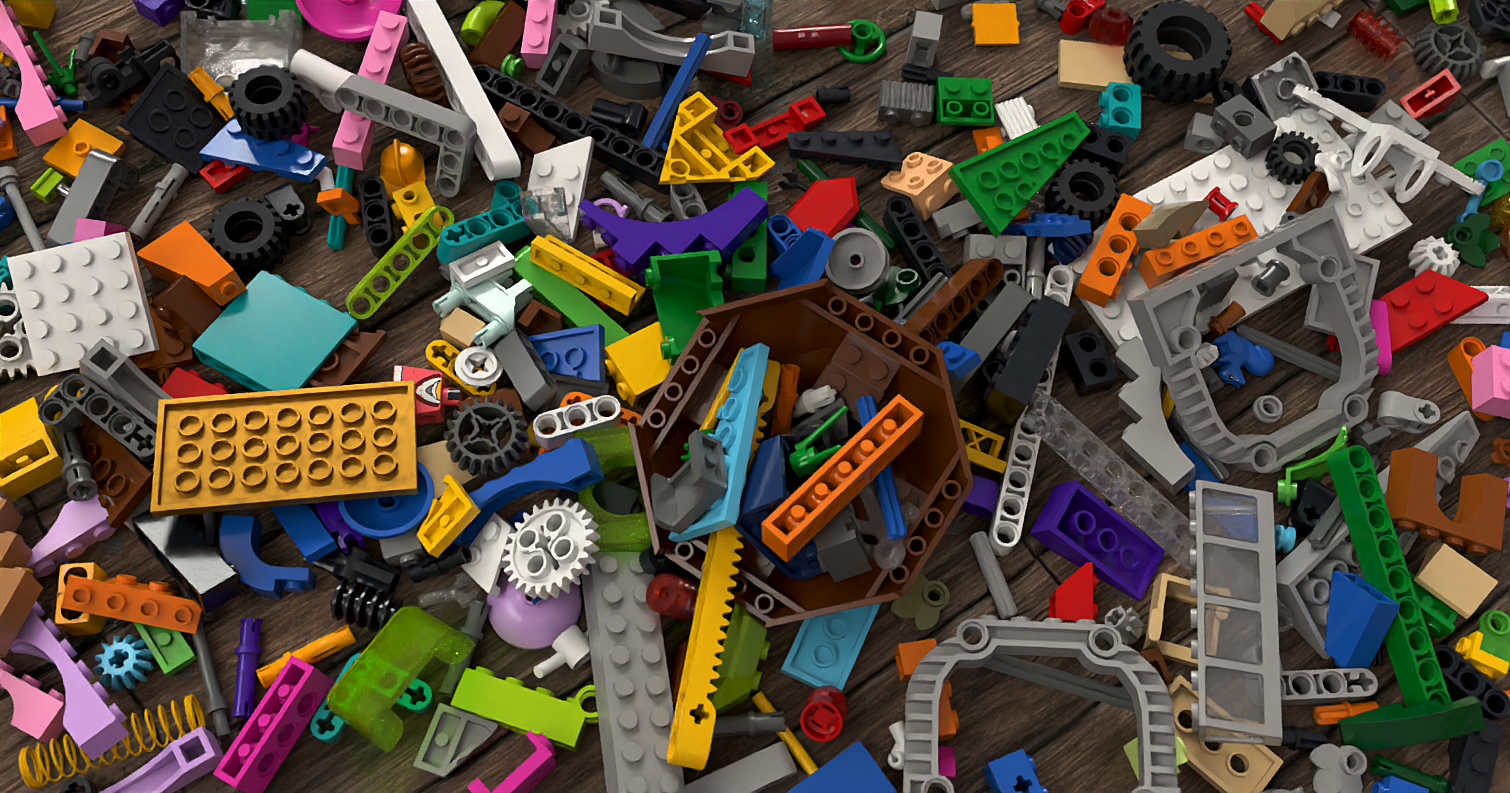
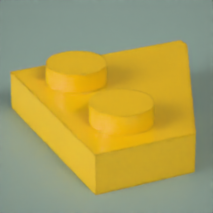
M449 473L445 475L442 481L447 486L440 501L433 499L428 515L416 534L428 553L436 558L481 512L458 480Z

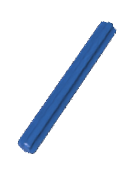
M704 33L697 34L641 144L656 151L712 43V38Z
M861 396L856 403L862 428L878 414L873 396ZM889 463L874 480L887 536L891 541L904 539V536L907 535V529L891 464Z

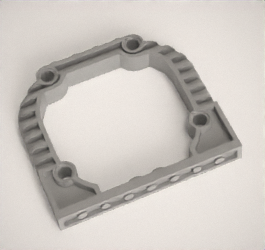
M1334 205L1315 208L1127 301L1153 367L1160 366L1163 374L1162 378L1168 386L1170 398L1174 401L1177 415L1180 416L1183 430L1186 431L1194 446L1202 451L1203 454L1216 461L1236 464L1237 468L1242 471L1274 473L1283 468L1282 465L1286 462L1305 457V452L1310 449L1327 445L1329 439L1338 436L1341 426H1347L1348 433L1351 432V427L1362 422L1368 415L1369 406L1367 399L1374 390V388H1370L1372 381L1379 373L1380 366L1377 365V356L1380 354V347L1376 345L1375 338L1377 333L1375 329H1372L1370 314L1366 313L1364 308V298L1359 295V285L1354 281L1351 274L1357 271L1358 268ZM1276 247L1278 253L1286 255L1300 264V277L1305 283L1316 284L1339 341L1342 356L1340 379L1338 383L1330 386L1322 393L1318 409L1270 435L1242 434L1235 436L1227 430L1217 414L1195 357V353L1199 350L1202 341L1200 332L1193 326L1194 315L1201 298L1196 286L1214 277L1223 278L1235 272L1234 267L1253 264L1258 261V255Z
M982 615L978 619L963 621L957 628L956 637L941 642L921 659L911 675L905 702L903 793H928L934 787L941 788L945 793H955L950 780L939 775L938 772L939 701L942 687L957 668L981 667L988 663L994 654L1077 657L1082 666L1093 673L1115 675L1130 694L1137 718L1139 787L1131 793H1181L1177 784L1174 713L1169 691L1158 671L1140 656L1137 651L1127 645H1123L1121 635L1112 626L1096 624L1094 620L1090 619L1077 620L1076 623H1063V620L1059 618H1046L1043 622H1036L1022 616L1012 617L1011 620H998V617L993 615ZM973 633L980 638V642L970 645L965 642L963 637L966 634ZM1095 640H1106L1110 644L1111 649L1108 651L1100 650L1096 646Z

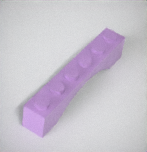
M99 492L87 501L71 500L64 504L58 519L47 535L32 549L33 553L24 567L34 572L33 577L35 580L51 574L58 565L66 560L80 556L87 547L95 542L105 540L113 535L117 528L109 525L106 519L109 514L105 508L101 507L98 500Z
M36 601L10 650L13 653H24L44 658L57 666L62 675L66 690V708L62 724L78 746L94 761L130 734L122 724L127 717L115 703L108 706L105 700L110 695L98 681L92 685L88 680L93 676V673L82 660L76 663L72 659L77 655V652L66 639L59 642L56 637L62 633L50 618L45 622L41 617L46 612Z
M200 726L170 743L161 753L133 774L99 793H174L216 769L224 755L214 734Z

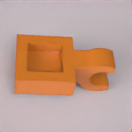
M333 188L332 190L318 193L317 203L334 217L342 215L350 225H357L363 222L357 215V212L362 211L361 203L345 189Z

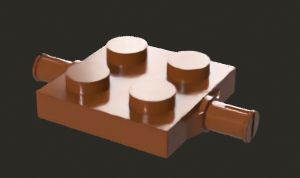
M152 296L147 299L148 305L153 301ZM149 305L160 350L129 356V359L143 373L158 374L159 387L162 388L165 380L167 381L171 371H174L176 367L195 364L192 345L184 342L179 337L178 331L169 323L162 321L156 315L155 310Z

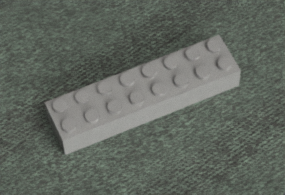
M593 552L591 557L596 560V563H587L586 568L590 573L589 575L581 573L607 793H686L682 766L667 763V750L674 719V710L654 575L647 574L640 566L639 555L641 552Z

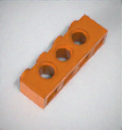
M1122 193L1077 284L1074 295L1105 308L1109 299L1115 301L1122 287L1117 282L1120 276L1126 278L1133 264L1128 259L1131 254L1136 256L1141 247L1133 229L1151 213L1153 205ZM1123 227H1127V228H1129L1131 231H1127V230L1123 229ZM1112 249H1116L1121 253H1115L1112 251ZM1100 271H1105L1109 273L1110 276H1105Z
M1244 214L1170 242L1166 247L1155 248L1145 252L1137 269L1150 290L1259 235L1247 215Z

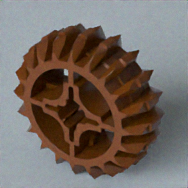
M419 42L411 43L401 48L399 51L400 63L411 94L448 108L447 92L441 74L427 46Z

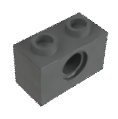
M558 34L535 82L554 96H571L594 50H589L588 44L576 35Z
M1241 94L1214 109L1210 126L1217 135L1225 139L1236 152H1239L1246 159L1270 147L1273 144L1278 128L1276 124Z

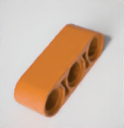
M1466 337L1449 351L1447 359L1472 408L1471 374H1473V364L1471 360L1484 351L1486 347L1479 339ZM1473 410L1478 418L1485 421H1491L1497 417Z

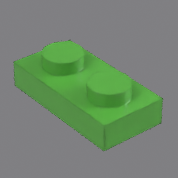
M134 623L166 676L171 677L198 659L182 631Z

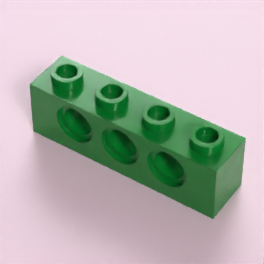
M734 181V191H728V201L747 186L767 202L768 182ZM767 218L750 235L752 237H748L731 255V264L726 263V280L731 281V291L765 292ZM741 259H749L751 261L743 262Z

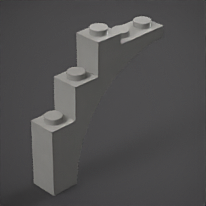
M1196 312L1193 321L1194 327L1196 326ZM1135 336L1130 341H1124L1120 344L1115 353L1116 366L1133 380V382H1127L1120 389L1118 395L1119 406L1137 422V424H1130L1123 431L1121 437L1122 446L1127 453L1170 493L1175 495L1196 476V468L1193 462L1179 448L1168 429L1161 407L1163 374L1160 366L1153 367L1144 342Z

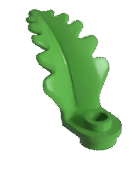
M1347 426L1340 427L1334 444L1321 455L1307 461L1286 466V479H1278V503H1286V506H1290V500H1297V483L1293 481H1303L1307 476L1315 481H1319L1323 478V474L1330 473L1327 463L1329 455L1334 451L1347 448Z

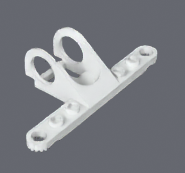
M1297 84L1292 94L1295 97L1319 110L1317 114L1329 121L1335 118L1342 122L1340 126L1342 129L1352 134L1358 131L1351 169L1353 177L1359 178L1366 172L1370 173L1382 158L1392 165L1396 172L1394 192L1397 193L1396 199L1398 202L1406 203L1415 197L1424 187L1432 173L1435 174L1433 179L1446 186L1451 183L1478 197L1486 188L1478 181L1472 182L1474 179H1470L1464 173L1437 159L1440 154L1439 151L1392 125L1372 123L1329 98H1321V94L1313 89L1309 91V87ZM1369 152L1375 153L1370 161L1362 167ZM1416 170L1422 172L1415 184L1405 191L1407 183Z

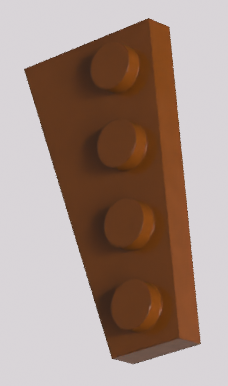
M89 419L77 433L84 460L92 465L93 473L91 477L97 482L100 493L98 500L101 507L105 508L109 514L106 519L110 526L120 529L148 493L152 491L153 471L135 453L92 419Z

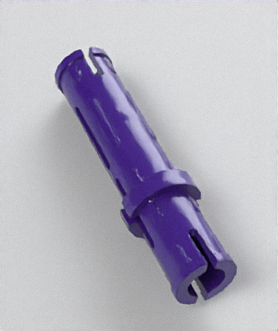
M242 618L240 621L239 647L235 648L238 663L232 718L242 716L241 719H249L254 712L256 670L258 668V657L262 656V648L259 647L262 619L256 618L255 621H253V618Z

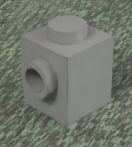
M418 526L404 535L390 539H379L387 565L392 567L399 565L408 567L410 564L419 562V559L426 558L424 546L416 535L419 530Z

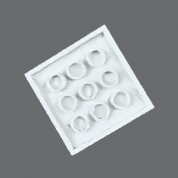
M130 232L116 233L6 258L38 376L80 368L79 361L101 338L127 357L160 350Z

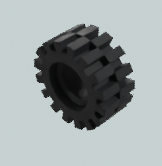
M1290 131L1289 135L1287 132H1284L1280 137L1278 136L1265 157V162H1268L1266 169H1272L1270 175L1274 177L1277 174L1279 176L1277 181L1279 182L1287 179L1286 184L1291 185L1293 180L1295 185L1300 184L1302 180L1305 182L1311 172L1316 170L1315 157L1316 154L1321 152V150H1317L1319 147L1317 142L1311 143L1314 139L1313 137L1309 136L1306 139L1303 132L1296 136V131ZM1283 153H1295L1302 159L1303 163L1294 164L1288 161Z

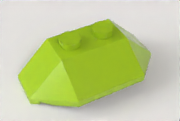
M735 603L726 633L727 638L724 640V651L721 652L719 657L722 664L717 666L715 671L719 674V678L712 681V685L717 688V691L710 693L707 698L713 704L716 716L748 699L751 689L757 691L762 672L756 671L759 659L766 660L771 643L765 641L767 629L764 628L765 626L761 619Z

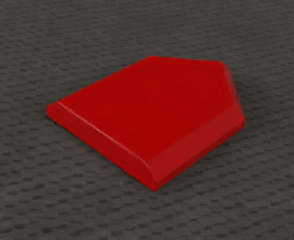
M855 176L815 181L786 213V216L793 221L802 233L809 227L825 232L828 237L833 238L838 232L843 231L859 213Z

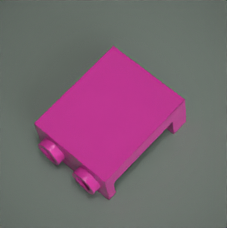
M530 730L525 736L535 753L497 788L490 792L478 777L467 788L471 793H529L557 767L554 759L557 753L554 750V746L542 733L536 737Z

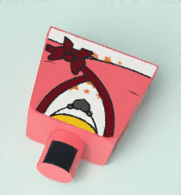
M394 365L393 381L414 380L416 426L443 422L445 406H459L458 402L462 401V388H446V381L442 372Z

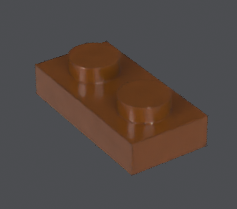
M1322 171L1311 172L1286 209V213L1294 211L1303 215L1315 208L1323 207L1332 192L1329 191L1328 182Z

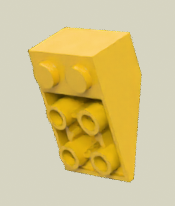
M35 397L0 414V490L13 501L61 476L64 466L58 440L53 430L38 418L39 404Z

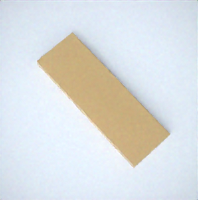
M1060 39L1058 44V87L1105 92L1109 82L1134 84L1131 81L1133 77L1128 76L1125 70L1126 65L1123 63V49L1125 46ZM1166 51L1178 59L1194 60L1189 53ZM1141 88V96H1148L1142 92L1143 89ZM1212 91L1208 92L1205 97L1198 100L1194 99V101L1213 103Z

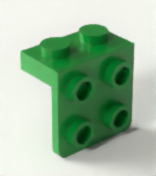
M1503 138L1490 143L1453 164V168L1464 173L1470 179H1474L1472 181L1474 182L1477 181L1475 170L1479 164L1491 159L1502 163L1504 167L1502 177L1488 183L1479 207H1484L1510 193V145H1507Z

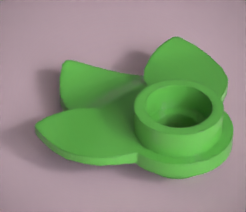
M1485 611L1478 619L1479 629L1477 631L1483 633L1480 650L1510 663V618L1501 611ZM1491 622L1495 624L1496 630L1492 627Z

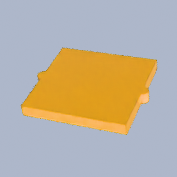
M973 3L971 5L973 20L971 27L974 30L975 46H1010L1020 44L1018 33L1020 22L1017 21L1015 3Z

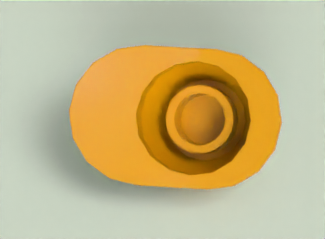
M394 139V143L383 150L380 158V177L385 184L390 200L394 201L392 192L420 181H424V183L426 181L422 153L417 148L400 142L398 139Z

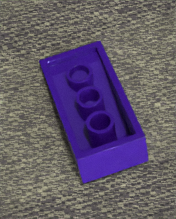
M1076 480L1055 486L1030 532V535L1052 552L1080 568L1086 562L1093 563V573L1097 574V578L1137 601L1142 599L1165 553L1163 548Z

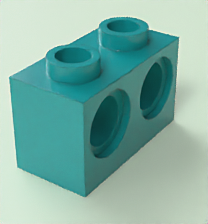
M1109 82L1105 92H1101L1099 95L1098 107L1102 108V113L1099 117L1098 126L1132 138L1131 144H1133L1141 130V85Z

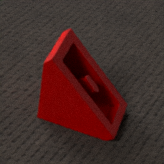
M1446 68L1399 101L1411 117L1419 120L1445 111L1462 91V88L1450 70Z

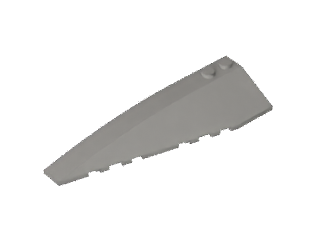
M1463 411L1414 446L1415 448L1438 455L1435 479V498L1437 504L1442 498L1439 495L1441 489L1445 484H1450L1455 477L1456 465L1465 461L1480 436L1469 411ZM1390 465L1377 475L1384 499L1386 498ZM1345 519L1324 549L1317 548L1315 550L1311 548L1312 544L1308 542L1310 535H1308L1276 566L1277 610L1323 659L1331 657L1324 651L1331 580L1334 571L1355 573L1364 579ZM1393 524L1402 553L1406 556L1418 537L1419 532L1399 530L1395 528L1396 524Z

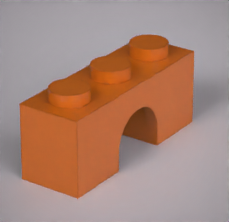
M935 638L897 645L894 655L900 682L910 681L911 675L921 659L937 646ZM949 679L942 687L939 701L938 741L951 739L956 734V729L959 728L957 712L955 709L951 710L949 697L952 696Z

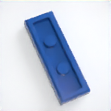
M308 504L270 507L308 564L338 548L334 539Z

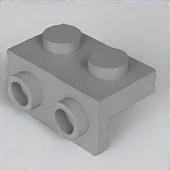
M967 199L938 210L931 215L941 239L950 235L953 236V239L969 234L968 228L975 225L978 230L987 227Z

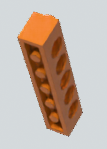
M898 394L762 522V542L785 562H788L921 433L924 413Z

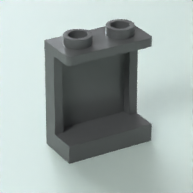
M697 429L688 437L690 459L671 478L663 477L657 473L650 477L653 522L661 528L679 535L728 490L722 441Z

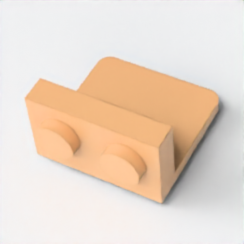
M914 152L902 161L901 172L890 171L881 180L882 187L911 197L914 209L923 221H926L932 213L940 209L960 191L948 175L954 163L920 152Z

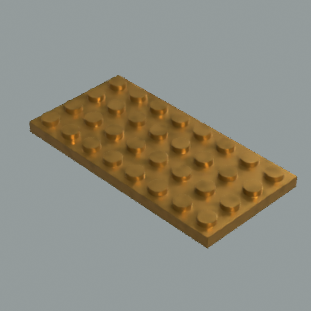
M414 380L161 399L158 402L150 510L153 517L418 494Z

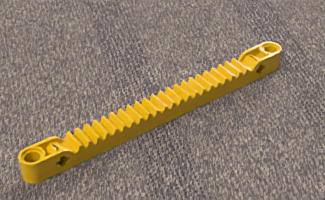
M769 359L767 360L768 369L764 375L762 386L763 395L758 406L757 426L753 432L751 442L752 453L748 459L745 477L760 445L758 442L764 438V434L760 431L767 423L760 417L770 410L775 402L781 366L779 362ZM733 525L711 532L709 536L667 750V763L697 770L704 769L709 756L716 710L707 699V694L717 691V688L710 681L719 678V674L712 670V668L722 664V661L715 657V655L723 652L724 647L717 642L727 638V634L720 629L728 626L729 621L722 616L732 611V608L725 603L734 599V595L728 590L737 584L731 577L738 574L739 569L733 565L741 561V557L736 552L744 547V544L738 541L743 536ZM691 710H695V714L700 715L699 721H695V717L690 716Z

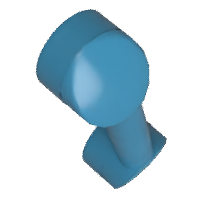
M1495 159L1484 161L1476 168L1475 177L1479 183L1487 187L1489 182L1496 181L1502 177L1504 167L1500 161ZM1486 188L1480 197L1471 194L1465 211L1457 215L1456 223H1463L1470 215L1479 213L1477 209Z

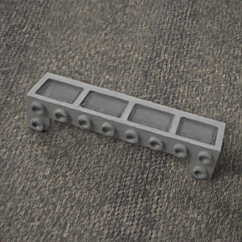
M1196 480V491H1189L1190 538H1196V549H1190V568H1197V578H1190V595L1197 598V609H1191V628H1198V639H1191V659H1198V671H1191L1192 691H1198L1199 703H1192V731H1199V741L1281 746L1282 714L1273 493Z

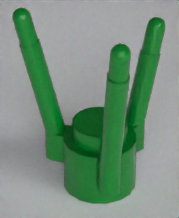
M843 406L805 440L794 445L796 451L790 454L789 461L798 477L801 478L807 474L812 476L825 464L822 463L823 459L837 453L842 448L841 445H836L819 453L814 446L810 448L808 446L848 411L847 406Z

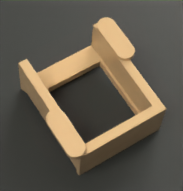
M1162 573L1152 585L1154 587L1146 640L1142 651L1159 647L1163 658L1198 668V659H1191V648L1159 640L1165 597L1197 605V598L1190 595V580ZM1204 584L1205 594L1223 598L1230 597L1228 590ZM1212 604L1204 605L1205 655L1207 657L1215 658L1219 621H1224L1227 618L1228 607Z

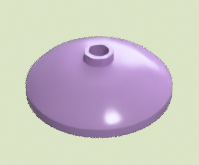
M502 570L496 586L501 588L498 596L494 597L488 594L487 604L491 606L488 617L493 629L505 642L520 649L540 650L551 647L560 634L569 627L576 625L581 613V592L579 585L574 582L570 583L569 593L560 589L558 598L549 594L546 600L541 599L533 605L531 601L527 600L528 595L516 589V586L509 582L511 576Z

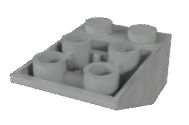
M984 234L964 236L963 266L970 259L997 258L1001 261L1004 270L1001 281L973 308L979 319L1008 282L1012 280L1024 289L1027 236L999 235L997 238L994 235Z

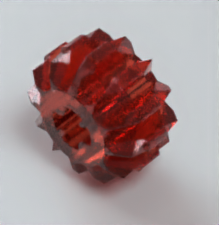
M1112 6L1110 8L1101 7L1094 10L1093 15H1091L1088 34L1092 36L1094 41H1100V44L1121 46L1127 42L1133 28L1134 19L1129 16L1128 12H1122L1121 8L1114 9Z

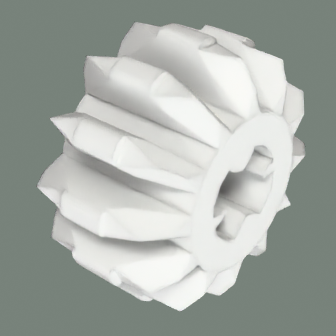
M1430 236L1425 240L1418 241L1413 246V250L1408 256V259L1411 261L1408 268L1416 270L1415 277L1430 269L1450 278L1460 264V261L1457 259L1459 252L1451 249L1453 243H1444L1443 237L1436 240L1433 236Z

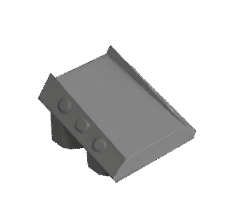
M1296 52L1251 77L1253 88L1266 116L1272 122L1282 117H1290L1293 111L1301 107L1308 108L1311 106L1292 94L1297 84L1309 87V91L1311 89L1316 92L1319 91L1307 62Z

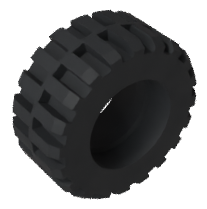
M1177 0L1168 1L1167 4H1164V2L1155 4L1153 8H1147L1137 18L1123 49V63L1126 65L1125 70L1128 76L1133 77L1131 81L1135 85H1141L1143 93L1148 96L1151 94L1159 101L1165 99L1169 100V103L1177 104L1180 101L1188 103L1193 102L1194 99H1201L1214 89L1230 61L1232 46L1230 35L1225 33L1227 29L1223 22H1218L1217 16L1212 12H1206L1205 7L1200 5L1198 7L1191 5L1192 2L1183 1L1178 3ZM1170 44L1178 46L1188 52L1194 60L1175 58L1164 51L1160 45Z

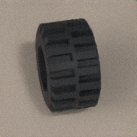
M263 64L259 68H249L248 72H242L238 75V80H233L231 83L232 88L228 92L230 97L229 103L241 129L248 136L253 135L254 139L261 140L264 137L265 141H272L273 138L281 140L284 139L283 136L285 135L291 136L295 134L294 130L300 129L303 126L302 121L307 120L309 108L297 76L293 72L290 73L288 68H279L275 64L267 67L266 64Z
M1075 159L1071 160L1070 164L1066 162L1055 172L1044 199V205H1047L1045 210L1047 213H1057L1058 215H1079V219L1090 221L1091 231L1094 232L1110 218L1120 198L1118 193L1120 186L1115 183L1117 178L1114 174H1109L1110 170L1106 166L1102 168L1099 166L1100 163L1096 161L1089 163V159H1083L1082 162ZM1071 192L1083 193L1086 196H1088L1092 202L1081 201L1078 198H1076Z
M245 197L241 198L239 202H235V200L230 201V205L227 207L222 205L218 209L220 213L213 214L211 217L213 223L208 224L207 230L210 234L207 236L211 246L238 275L243 272L245 277H251L252 273L258 274L261 270L265 271L267 269L271 272L275 269L274 265L276 263L280 265L284 261L282 255L288 254L289 249L287 245H290V239L278 211L272 208L270 203L266 201L261 203L258 198H253L252 201H249ZM249 232H261L253 241L237 243L243 235Z

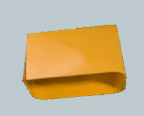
M94 562L60 565L54 625L73 636L101 632L105 627V616L83 612L79 618L67 620L68 609L61 608L68 576L70 575L67 571L72 574L87 573V578L104 582L109 580L108 574Z

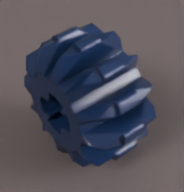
M1091 231L1090 233L1067 237H1051L1048 240L1046 250L1055 261L1064 266L1068 265L1078 257H1081V254L1092 244L1094 233Z

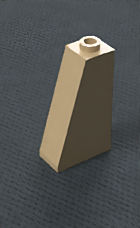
M512 430L505 433L506 437L500 441L501 449L508 443ZM481 431L482 438L483 436L485 439L489 438V440L493 444L492 435L489 437V434L485 435L483 431ZM471 434L464 435L463 443L468 440L467 437ZM530 437L529 441L524 443L527 447L526 453H518L521 457L520 463L510 461L512 469L532 458L529 447L533 444ZM446 440L417 447V460L428 470L434 485V499L439 501L447 484L442 482L447 473L455 477L467 493H471L483 486L484 483L498 477L494 474L493 470L489 471L487 478L482 476L481 470L474 477L470 475L469 468L464 471L460 470L459 462H452L450 458L451 453L446 450L445 445L448 442ZM482 452V453H480V454H478V455H491V454H490V453H487V452ZM504 467L499 468V476L508 472V470H506Z

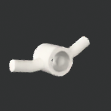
M577 625L566 629L552 644L557 653L535 666L534 674L536 677L542 678L565 662L572 670H577L591 659L588 630L583 633Z

